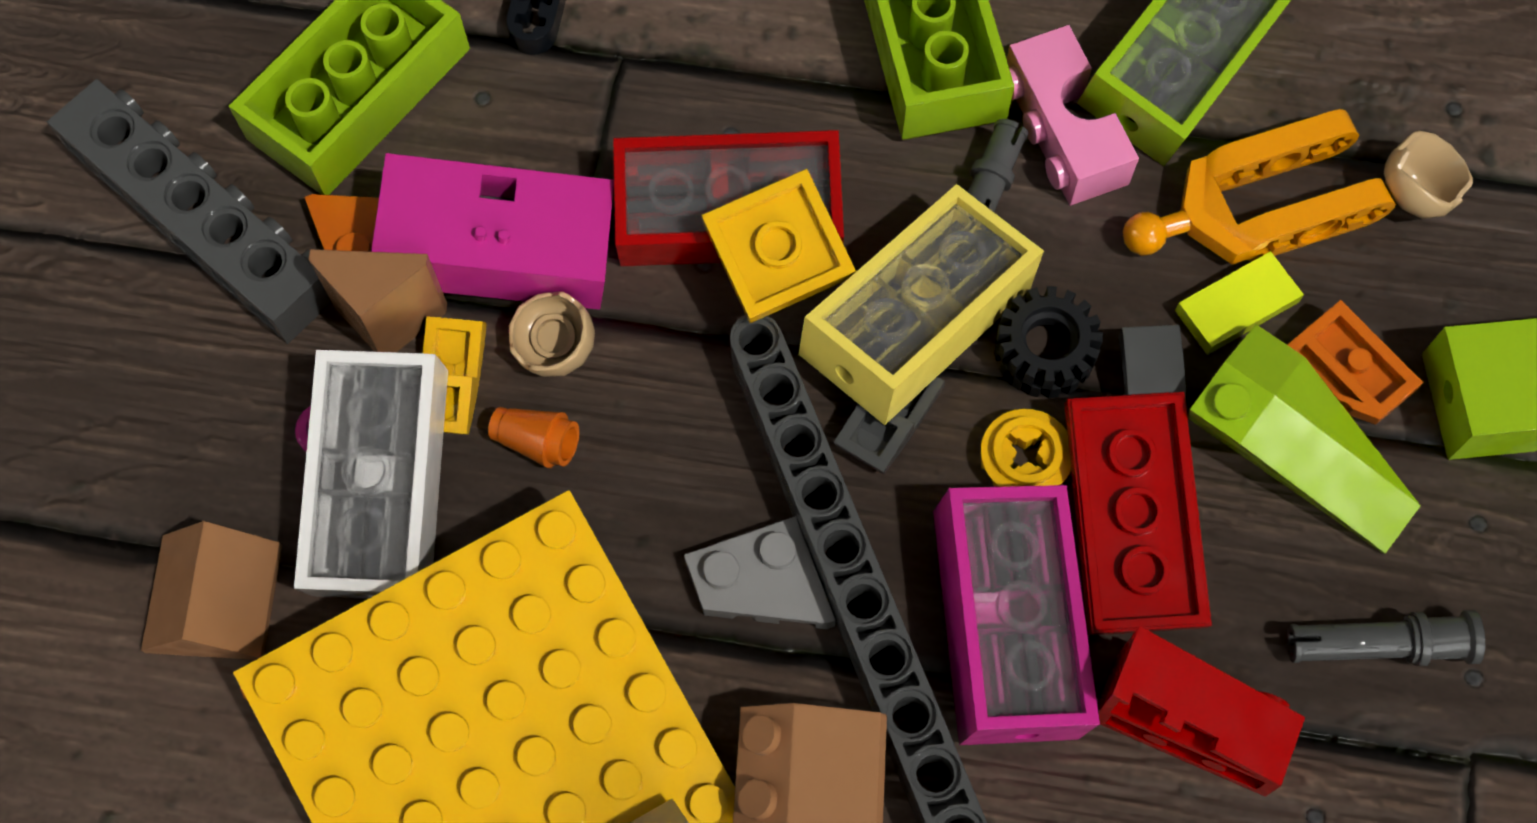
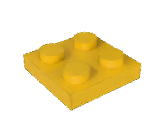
M808 169L701 215L705 229L749 323H753L838 285L856 272Z

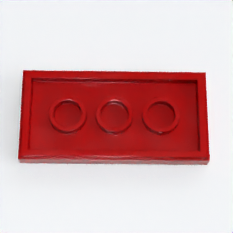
M1170 392L1067 399L1064 405L1088 636L1134 633L1139 626L1150 632L1211 627L1212 622L1185 393Z

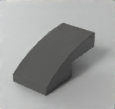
M1180 325L1122 327L1118 336L1125 387L1122 395L1184 392L1186 401Z
M936 377L885 426L858 404L835 439L834 445L880 473L885 474L945 387V381Z

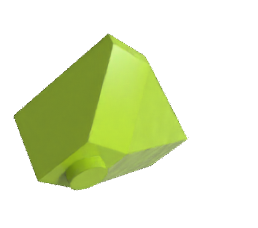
M1257 324L1226 359L1189 410L1187 418L1383 554H1386L1421 506L1308 360Z

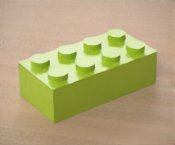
M335 0L228 107L246 140L319 194L330 195L470 50L461 15L442 0Z
M864 0L902 140L995 123L999 119H1007L1014 91V83L989 0Z

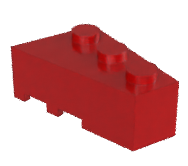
M1141 626L1136 629L1117 655L1097 706L1100 725L1265 797L1281 787L1305 720L1303 715L1290 709L1289 703L1284 699L1267 692L1255 690Z

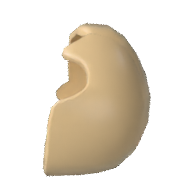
M1420 130L1409 135L1391 152L1384 169L1385 185L1394 201L1402 210L1421 219L1445 216L1463 201L1462 196L1473 184V177L1469 168L1455 148L1438 135Z
M562 291L533 296L518 306L509 324L511 354L525 369L542 377L568 375L585 363L594 347L595 329L590 314L579 301Z

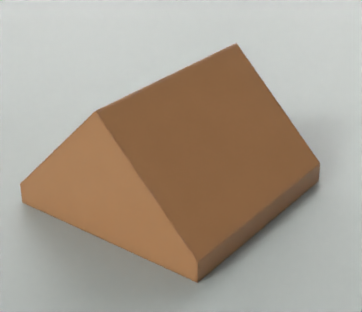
M310 249L309 262L335 309L374 352H398L425 330L426 316L442 317L446 314L447 301L428 254Z
M206 521L163 535L141 651L150 654L257 660L264 656L282 551L280 542Z

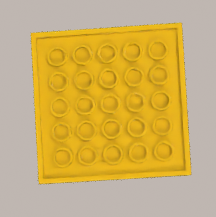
M570 490L233 672L312 823H630L672 798L688 823H733L735 786Z

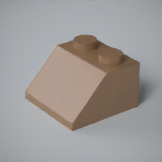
M798 703L741 707L733 823H883L887 715L881 712Z

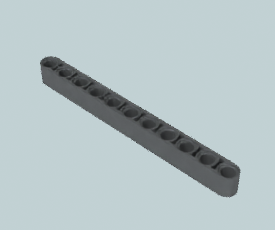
M745 315L737 320L730 333L733 370L793 517L796 516L836 624L872 712H881L887 715L886 747L917 823H987L782 331L776 321L769 316L749 323ZM752 342H761L770 348L767 352L760 355L748 354L743 350L744 346ZM771 391H782L788 394L791 399L783 405L775 406L768 404L762 398ZM798 440L807 443L813 450L806 456L793 457L785 453L783 447L791 441ZM819 491L831 496L834 503L827 509L816 510L807 506L804 498L812 492ZM834 544H845L851 547L857 556L849 563L838 564L828 559L825 551ZM866 597L876 603L879 612L872 618L860 619L850 613L847 604L854 598ZM878 652H891L901 661L902 669L895 675H881L872 668L869 659ZM900 708H915L925 718L926 727L918 733L910 734L903 732L897 728L892 715ZM927 764L940 766L948 774L949 788L937 793L927 791L917 780V770Z

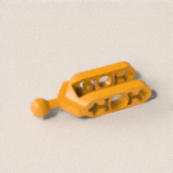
M1338 109L1228 143L1215 149L1205 157L1192 160L1186 173L1180 211L1162 217L1151 212H1138L1125 223L1123 239L1124 244L1131 252L1140 256H1146L1160 250L1166 243L1167 238L1187 232L1190 237L1233 265L1245 260L1254 261L1270 251L1276 256L1368 226L1387 216L1395 208L1396 204L1384 181L1380 178H1375L1266 212L1240 224L1236 223L1222 191L1231 190L1331 158L1347 150L1358 140L1359 133L1348 112Z

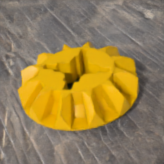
M1017 409L1006 412L989 425L981 442V469L986 470L992 479L994 487L1063 485L1071 471L1067 430L1058 420L1042 411ZM1041 440L1042 442L1035 458L1040 467H1035L1032 463L1027 462L1021 467L1017 466L1013 469L1012 466L1017 451L1012 444L1026 449L1031 444L1034 446Z

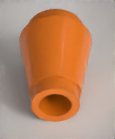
M498 407L491 416L488 435L491 440L499 442L546 468H552L555 465L564 467L569 464L576 452L579 441V425L577 422L569 420L565 412Z

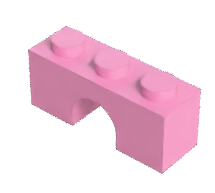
M1070 25L1011 44L1007 55V63L1014 83L1011 100L1016 99L1023 112V125L1028 131L1029 141L1034 145L1039 144L1046 158L1045 168L1051 185L1056 190H1062L1069 206L1128 186L1139 157L1116 113L1099 119L1086 120L1074 116L1064 106L1065 103L1081 97L1087 87L1092 70Z

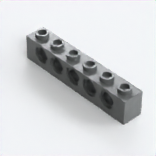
M96 78L46 121L72 155L285 343L289 344L332 303L309 262L310 251L306 250L302 255L289 245L293 240L279 223L271 217H267L262 222L251 212L255 209L253 204L236 186L230 184L224 189L214 180L217 174L200 155L192 152L187 157L177 148L180 142L164 124L158 120L151 125L141 117L144 114L141 107L124 90L119 89L116 93H113ZM164 170L160 175L152 177L155 173ZM202 202L197 208L188 210L193 204ZM241 234L236 241L224 244L229 237ZM280 267L274 275L261 278L268 269Z

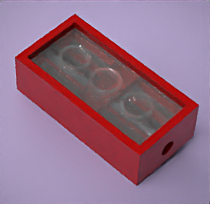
M839 130L613 138L615 246L620 266L721 263L702 222L701 215L805 169H808L832 222L844 243Z

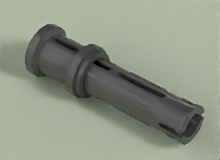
M1463 610L1459 616L1427 617L1424 612H1410L1409 615L1404 616L1402 621L1320 625L1289 624L1287 645H1295V649H1289L1288 651L1292 663H1300L1301 661L1405 658L1408 663H1413L1415 666H1428L1431 660L1463 659L1467 664H1481L1485 654V631L1482 619L1476 610Z

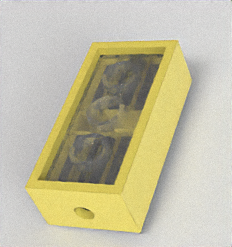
M956 184L805 316L799 355L885 426L1002 316L1006 308L1010 309L1011 302L1018 295L1023 297L1031 289L1044 250Z

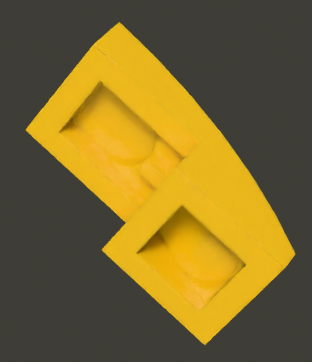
M426 316L423 353L436 354L448 369L444 432L469 435L477 399L487 323L483 321Z

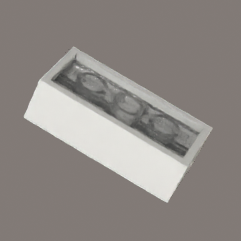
M316 350L294 589L316 597L369 599L433 564L448 369L436 354Z

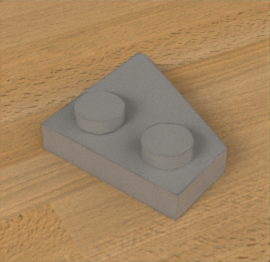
M796 516L684 555L685 563L704 616L731 619L736 616H746L757 622L779 624V620L816 624L815 628L818 629L835 627L834 615Z

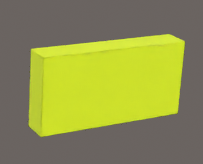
M1270 251L1179 302L1175 312L1205 353L1209 355L1249 332L1255 324L1259 326L1298 304L1304 294Z

